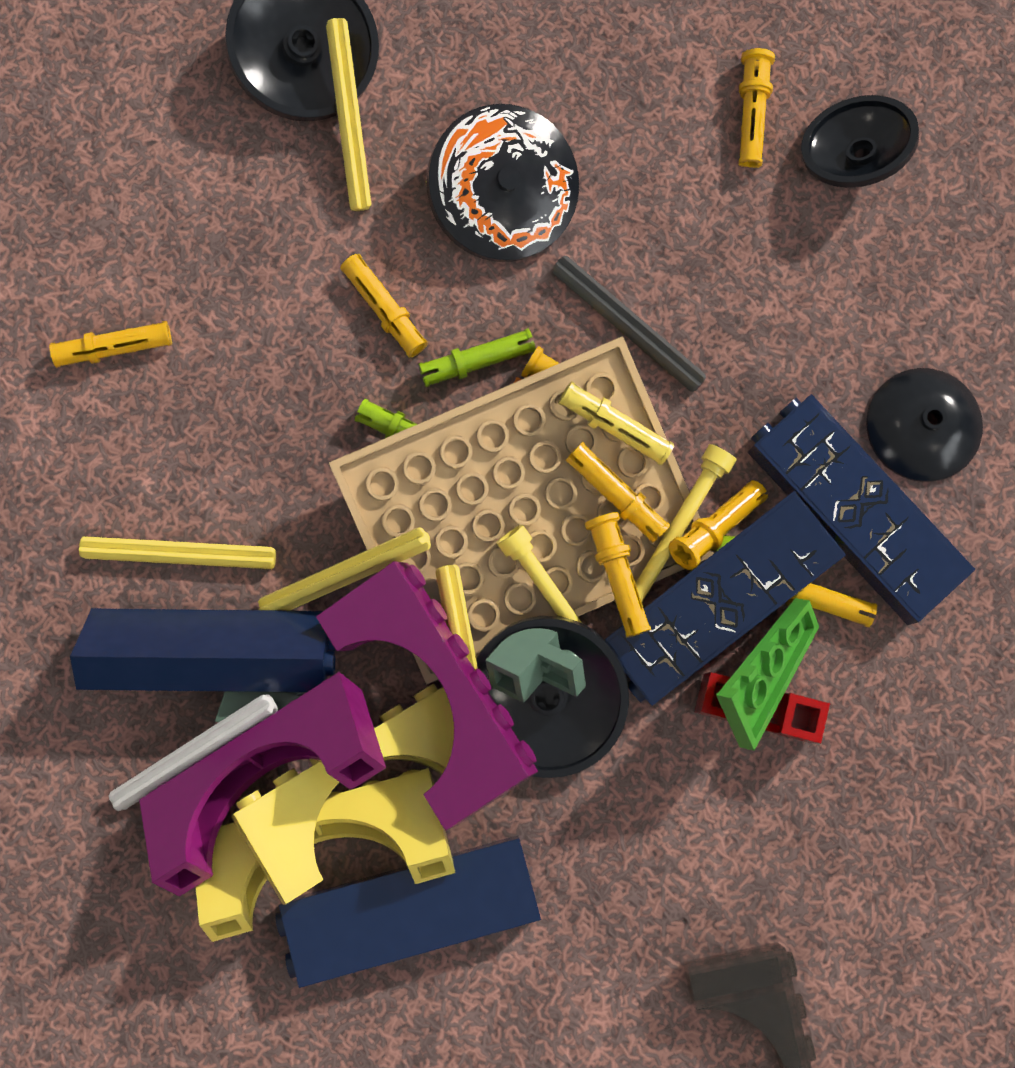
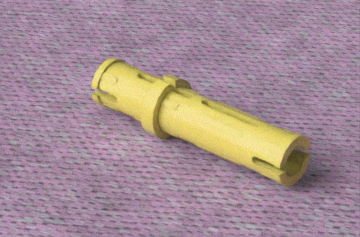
M572 381L568 384L558 401V404L567 407L588 420V426L593 429L597 426L625 444L653 459L659 465H662L667 460L674 447L673 442L664 439L641 423L610 406V400L605 397L600 400L575 385Z

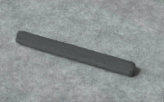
M563 256L556 262L553 267V274L689 391L694 392L702 385L706 379L704 372L568 256Z

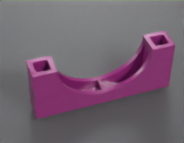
M393 561L317 615L316 618L336 651H352L363 644L377 640L390 642L417 655L430 667L441 682L449 699L453 715V747L443 774L423 795L446 831L459 825L538 773L539 771L534 765L537 760L530 746L524 740L519 741L511 727L514 726V722L509 712L501 704L497 706L488 692L491 690V685L487 677L480 669L475 670L468 660L469 650L463 639L456 633L452 634L445 623V620H447L445 610L437 600H431L423 588L426 585V581L421 572L413 564L409 565L405 562Z
M338 672L139 799L152 883L180 897L212 877L213 849L219 829L236 800L251 784L278 766L301 759L321 760L327 774L350 790L386 769L363 691Z

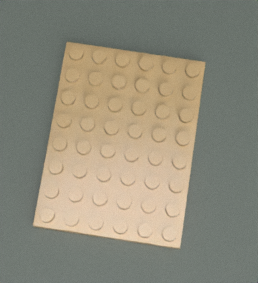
M623 336L329 462L367 550L416 528H423L430 536V549L402 562L409 565L413 564L417 567L426 581V585L423 586L431 600H437L440 605L441 600L435 573L436 569L446 565H457L459 567L476 659L486 643L505 627L530 617L557 616L518 560L513 561L511 556L506 557L496 544L501 537L519 525H523L532 537L530 541L533 546L532 553L578 617L615 600L604 565L600 566L599 562H596L595 555L597 554V549L591 531L585 529L584 523L595 517L613 512L619 513L620 511L565 461L582 441L636 494L641 492L646 497L644 501L669 524L672 523L690 493L672 451L667 460L662 465H659L653 459L625 444L597 426L593 429L588 426V420L567 407L558 404L564 390L572 381L575 385L600 400L603 397L610 400V406L667 440ZM698 511L694 515L693 519L691 520L682 537L691 530V524L695 520L700 518ZM620 518L617 523L624 544L629 545L631 552H629L630 556L627 559L636 583L666 531L661 537L657 536L658 539L654 543H651L628 519L623 520ZM708 551L700 560L708 559L715 551ZM670 555L655 582L684 570V568L678 565ZM413 653L426 685L438 680L430 667Z

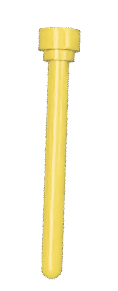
M709 444L702 455L703 463L700 466L703 469L702 473L635 583L641 602L644 601L671 555L669 552L670 541L676 537H682L717 478L721 479L724 473L729 474L737 461L733 455L722 448Z
M519 525L501 537L496 544L506 557L511 556L513 561L518 560L557 616L582 623L532 553L533 546L530 543L532 537L525 527Z

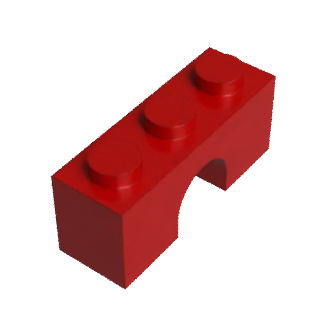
M713 672L703 674L694 713L727 721L716 695L730 677ZM784 693L765 731L808 743L821 744L830 703L793 693Z

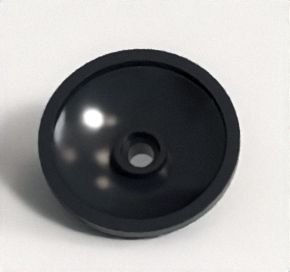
M865 95L843 100L820 113L806 129L801 143L804 164L811 175L828 185L856 188L878 183L902 169L914 155L919 143L918 121L908 106L890 97Z
M916 368L898 373L877 390L868 408L867 434L873 451L887 468L901 477L920 482L946 479L965 468L979 449L983 434V420L979 405L971 391L961 381L943 371L930 368ZM928 413H932L937 417V425L929 423L927 419Z

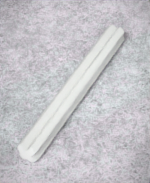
M269 694L260 695L111 791L109 800L113 808L117 811L128 809L160 785L168 782L193 764L277 712L278 707L274 699Z

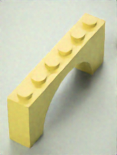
M432 684L414 695L417 701L414 705L403 710L399 704L381 715L380 719L383 723L374 728L384 761H413L426 765L442 775L452 752L454 721L450 702L444 688L437 689L435 684ZM309 759L313 766L300 774L293 768L273 781L276 788L264 796H261L258 790L249 794L236 803L239 811L232 815L233 821L283 905L323 881L315 859L314 833L321 808L339 781L327 774L321 760Z
M429 768L409 770L398 777L384 781H369L359 788L344 792H331L323 804L315 827L314 844L344 837L364 838L378 842L392 849L404 860L415 884L456 873L446 831L423 795L434 785ZM235 822L221 825L213 849V876L196 886L199 926L212 942L253 931L255 903L262 887L268 880Z

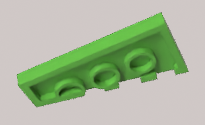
M797 598L793 600L716 695L740 748L755 751L819 629L810 600Z

